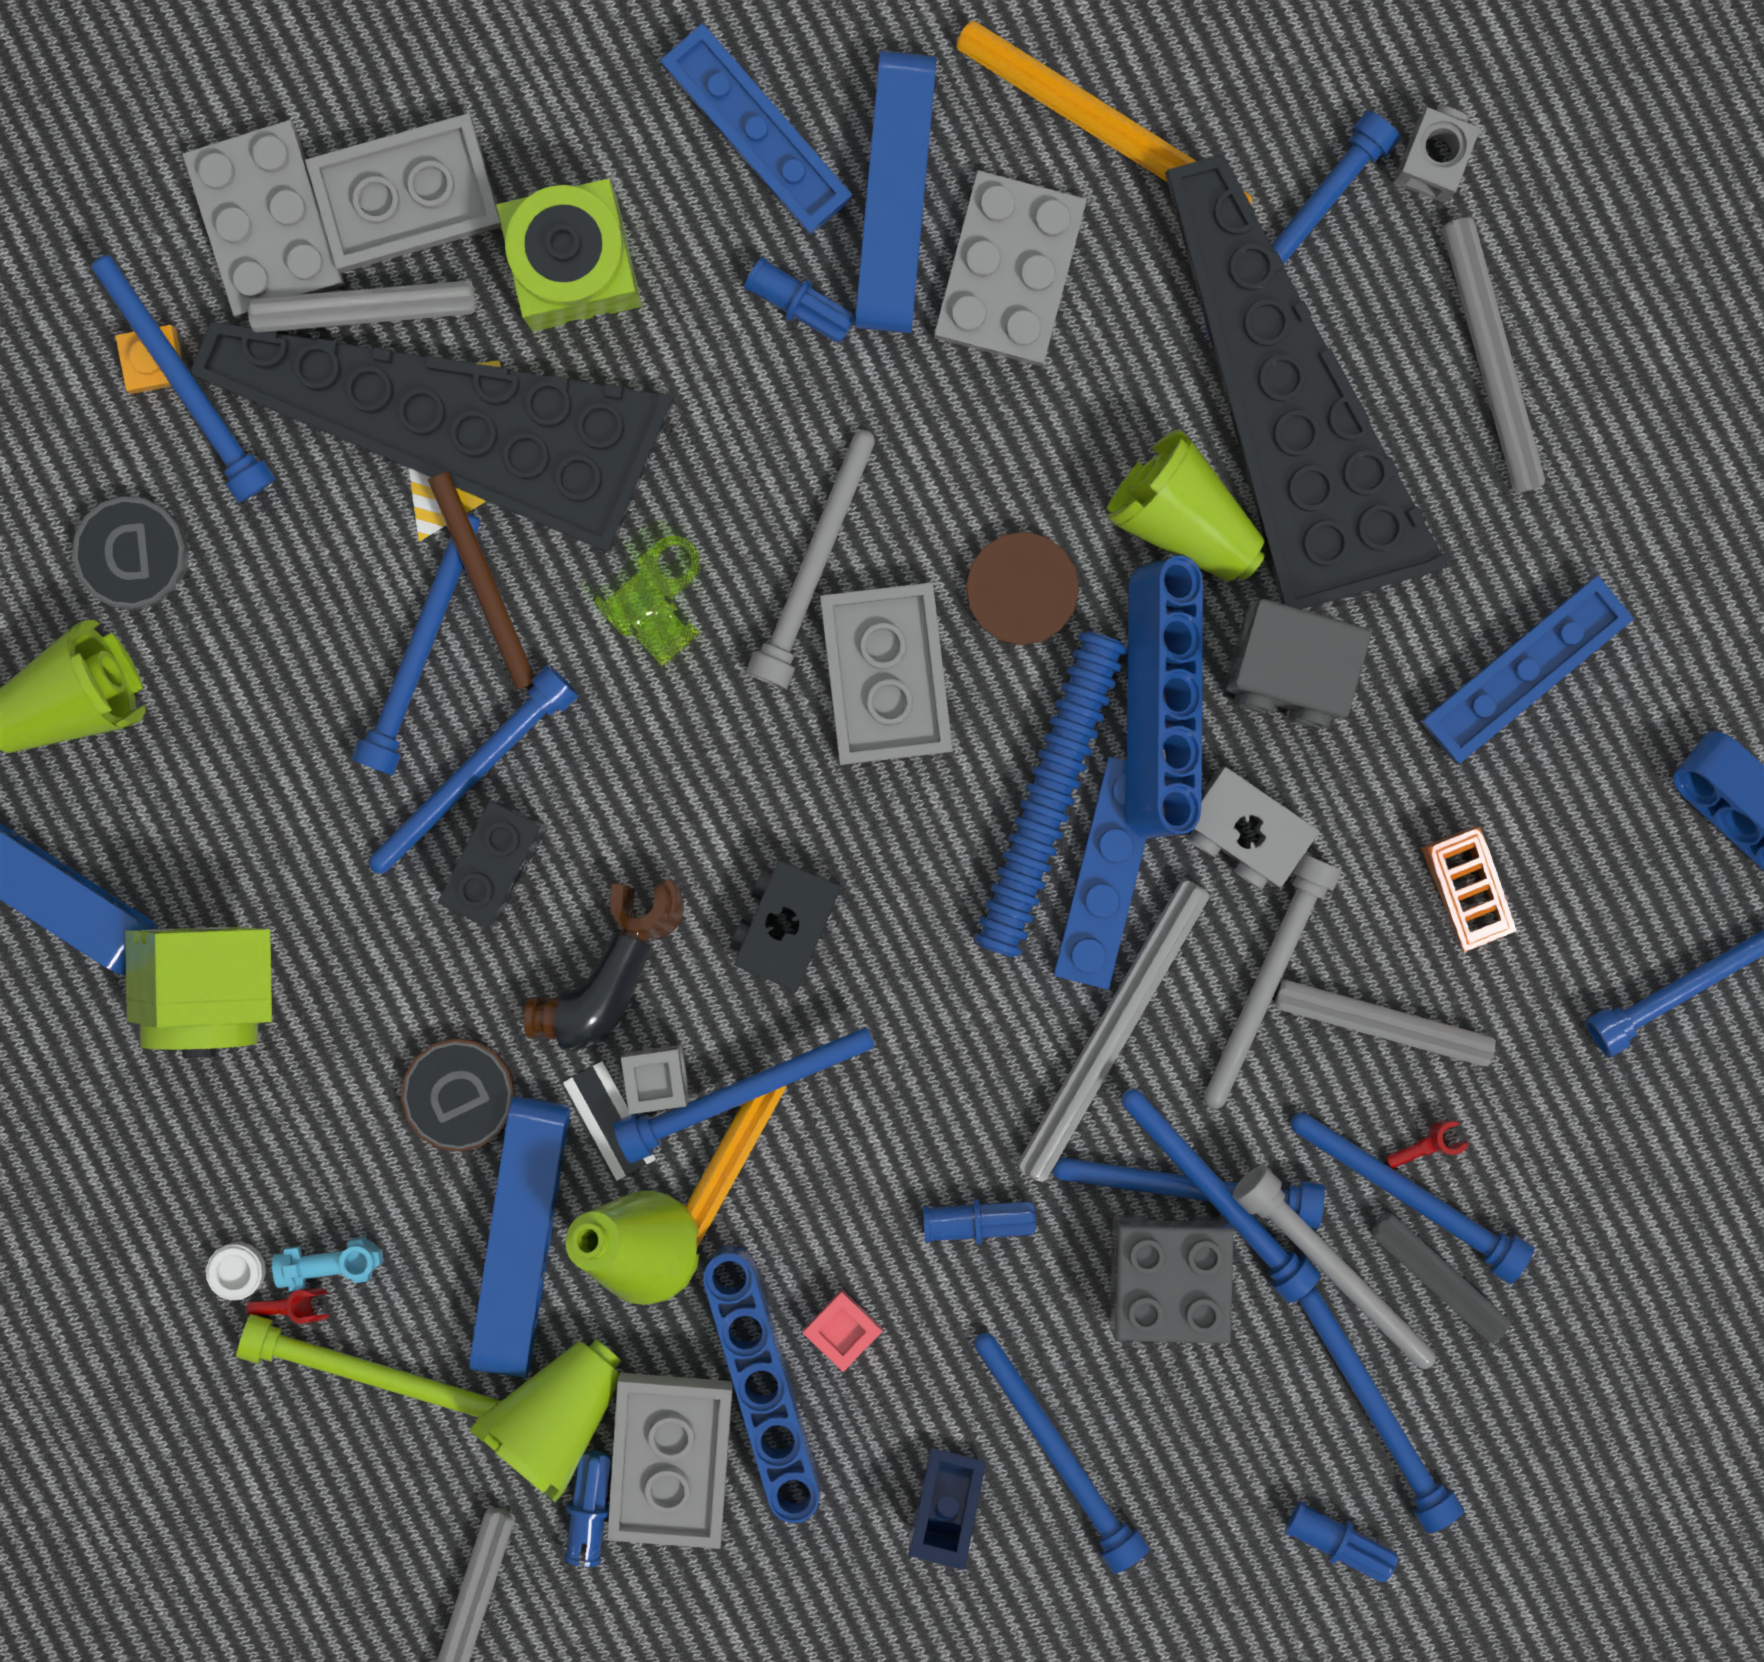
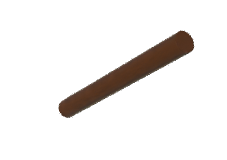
M449 471L427 479L515 689L518 690L533 684L531 680L535 675Z

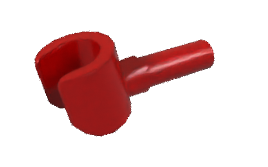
M1447 1120L1435 1122L1428 1130L1426 1138L1386 1156L1392 1169L1434 1152L1449 1155L1461 1154L1468 1147V1141H1459L1449 1147H1446L1443 1142L1445 1130L1455 1127L1460 1123Z
M321 1287L293 1291L288 1298L281 1300L251 1301L247 1304V1313L249 1316L250 1314L288 1315L294 1323L298 1324L323 1321L329 1317V1314L317 1315L312 1309L311 1302L313 1296L328 1294V1291Z

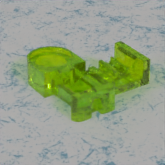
M668 536L659 540L636 561L642 567L637 574L607 601L604 602L599 596L595 599L597 608L622 635L632 637L634 634L629 628L632 625L636 628L638 633L635 637L663 668L701 635L691 622L684 626L673 614L678 607L673 602L669 605L663 598L667 595L673 601L695 581L700 573L701 558L698 550L689 540L680 536ZM672 546L686 549L691 556L689 571L686 575L677 579L666 577L659 568L660 555L664 550Z

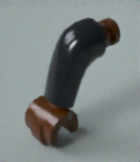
M669 878L653 889V908L642 918H637L634 912L635 889L624 884H611V913L616 922L622 927L620 934L613 933L600 960L585 983L575 989H564L560 998H549L546 1004L543 1003L540 997H530L524 1011V1031L528 1038L537 1039L544 1032L547 1039L557 1040L559 1047L563 1051H574L604 1040L611 1033L627 1009L652 948L651 945L647 944L648 938L657 939L667 936L677 928L682 920L684 903L682 892L676 881Z

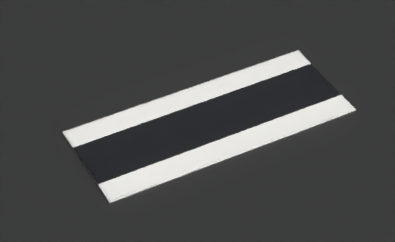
M603 1061L563 1082L616 1181L656 1160L655 1156L651 1155L631 1164L624 1156L618 1144L613 1124L615 1121L629 1116L628 1107Z

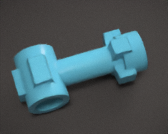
M366 1236L352 1238L348 1241V1248L344 1251L303 1256L300 1246L288 1247L283 1250L284 1253L273 1255L272 1272L276 1287H289V1292L305 1289L306 1279L337 1274H343L346 1278L353 1280L354 1283L368 1282L372 1278V1272L384 1262L383 1251L374 1242L367 1240Z

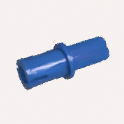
M764 257L757 261L745 282V290L753 292L786 312V320L791 322L796 318L834 342L840 343L853 326L855 316L852 312L812 289V281L806 280L805 283H802L767 262V259Z
M973 1199L974 1205L923 1207L925 1243L939 1240L976 1239V1244H982V1238L1029 1236L1034 1234L1036 1230L1035 1208L1033 1203L1029 1201L980 1204L979 1199Z
M599 1450L584 1452L576 1470L573 1500L568 1501L566 1504V1511L571 1514L564 1560L574 1566H579L581 1545L583 1543L587 1545L584 1567H595L601 1563L600 1551L604 1520L609 1517L610 1505L607 1504L612 1459L609 1454Z
M1301 1500L1295 1506L1285 1527L1286 1535L1293 1536L1329 1555L1328 1562L1335 1564L1339 1560L1379 1582H1386L1392 1576L1397 1565L1398 1555L1395 1551L1353 1530L1354 1524L1352 1522L1346 1521L1343 1525L1307 1506Z

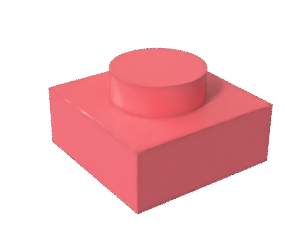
M841 1289L803 1328L802 1333L844 1372L881 1334L883 1328Z

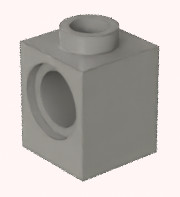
M1438 106L1436 110L1427 107L1416 122L1393 183L1446 203L1457 191L1481 128L1468 123L1469 117L1459 110L1446 106ZM1435 138L1444 141L1451 150V160L1440 163L1431 159L1426 151V140Z
M682 1044L626 1052L621 1057L629 1115L687 1106L690 1101Z

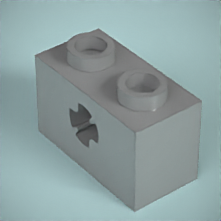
M1219 767L1201 793L1200 820L1187 840L1213 858L1221 850L1239 862L1234 869L1237 875L1262 890L1267 882L1274 887L1281 888L1320 831L1227 767ZM1250 816L1256 821L1253 831L1259 835V838L1255 844L1245 841L1243 848L1237 843L1240 833L1234 826L1238 820L1240 822H1249Z

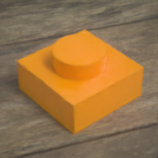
M172 325L159 327L182 360L176 328ZM135 332L115 335L127 392L134 394L171 387V384Z

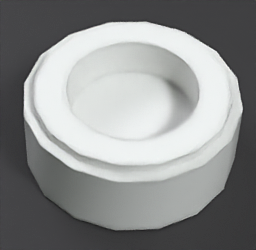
M231 1242L219 1248L209 1258L206 1267V1278L211 1290L219 1297L230 1301L242 1300L252 1295L261 1286L266 1274L265 1261L261 1253L252 1245L244 1242Z

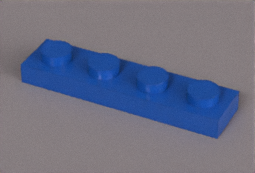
M703 23L660 60L661 66L809 236L852 200L850 191Z
M1599 575L1594 576L1422 718L1420 722L1455 764H1460L1633 621L1634 618Z
M1107 757L1053 971V976L1108 990L1147 840L1138 836L1131 829L1127 820V761L1113 757Z

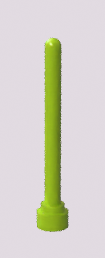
M250 1314L245 1324L236 1358L259 1364L261 1359L272 1362L273 1358L277 1357L478 1418L500 1402V1400L281 1335L282 1329L274 1327L273 1320Z

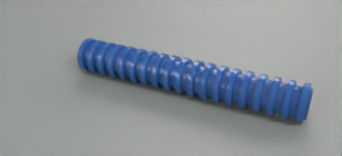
M1086 631V633L1081 632L1079 634L1078 640L1082 642L1080 650L1075 649L1072 657L1077 659L1074 666H1068L1066 673L1071 676L1069 683H1062L1060 690L1065 692L1063 700H1056L1055 707L1059 709L1057 717H1050L1049 724L1053 725L1051 733H1045L1043 740L1048 742L1045 750L1040 749L1038 751L1037 757L1042 759L1040 766H1034L1031 771L1036 777L1033 784L1027 783L1025 790L1030 792L1028 800H1021L1020 807L1024 809L1022 817H1015L1014 824L1018 825L1016 834H1009L1008 840L1013 842L1010 851L1004 850L1002 857L1007 860L1004 867L999 866L996 873L1001 875L999 883H992L990 890L995 892L993 900H986L985 907L989 909L987 917H980L979 924L983 926L981 934L975 933L973 941L977 942V946L1011 958L1021 956L1022 949L1018 947L1020 939L1026 940L1028 933L1024 931L1026 922H1033L1034 916L1029 913L1032 905L1038 906L1040 899L1035 896L1038 889L1043 890L1046 883L1041 881L1043 873H1050L1052 866L1047 864L1049 856H1056L1057 849L1053 847L1055 839H1062L1063 832L1059 831L1061 822L1067 823L1069 815L1064 814L1067 805L1073 806L1075 799L1070 797L1072 790L1079 789L1081 782L1076 780L1078 773H1084L1087 767L1082 763L1084 756H1090L1093 750L1088 747L1090 739H1097L1098 732L1094 730L1096 722L1101 723L1104 719V715L1100 713L1102 705L1108 706L1110 698L1106 697L1107 690L1114 689L1116 682L1112 680L1113 673H1119L1122 667L1121 664L1117 663L1119 656H1125L1128 650L1123 646L1124 643L1095 632Z

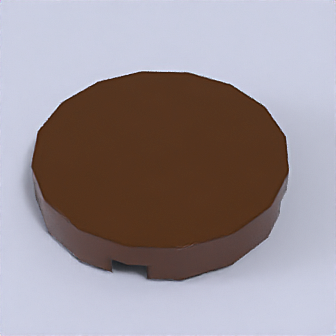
M1028 532L1002 535L984 546L971 564L965 587L969 610L979 626L996 640L1018 646L1041 643L1059 632L1074 613L1079 593L1076 568L1065 550L1045 536Z

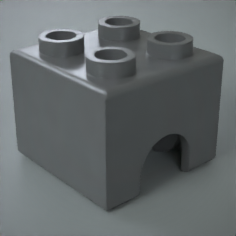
M1262 599L1245 610L1225 680L1224 690L1227 693L1236 695L1233 705L1266 714L1267 711L1274 712L1276 706L1290 710L1288 717L1290 722L1314 729H1321V727L1329 728L1331 720L1345 718L1349 715L1372 632L1365 627Z
M1112 1215L1109 1327L1115 1341L1231 1343L1234 1228L1224 1217H1193V1220L1163 1221L1148 1219L1143 1215Z

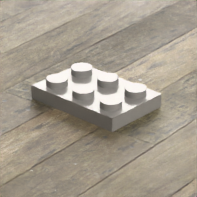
M469 113L305 159L335 267L340 273L501 228L491 182L473 119Z
M291 120L182 154L234 317L238 320L248 317L249 301L255 298L324 293L346 286L342 273L335 267L305 156L295 125Z
M977 170L934 338L1043 367L1087 199Z
M933 582L821 595L840 765L953 752Z
M619 1373L608 1541L721 1548L733 1390L732 1381Z

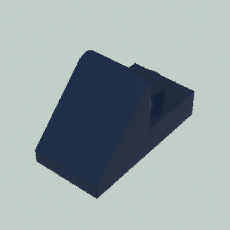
M931 1448L917 1510L910 1525L908 1556L964 1570L986 1461Z

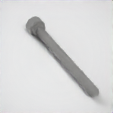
M860 430L854 434L769 644L763 643L760 652L754 651L745 673L758 680L785 690L789 686L795 668L791 666L794 655L790 654V651L874 447L875 438L870 431Z
M1304 854L1292 871L1296 875L1292 886L1297 887L1296 892L1204 1093V1102L1209 1108L1219 1109L1225 1104L1318 897L1324 899L1328 889L1334 891L1342 870Z
M1260 1165L1247 1173L1235 1187L1232 1194L1233 1199L1248 1214L1257 1213L1261 1218L1268 1216L1417 1367L1421 1369L1432 1367L1436 1360L1434 1351L1284 1201L1285 1193L1281 1190L1282 1182L1265 1165Z

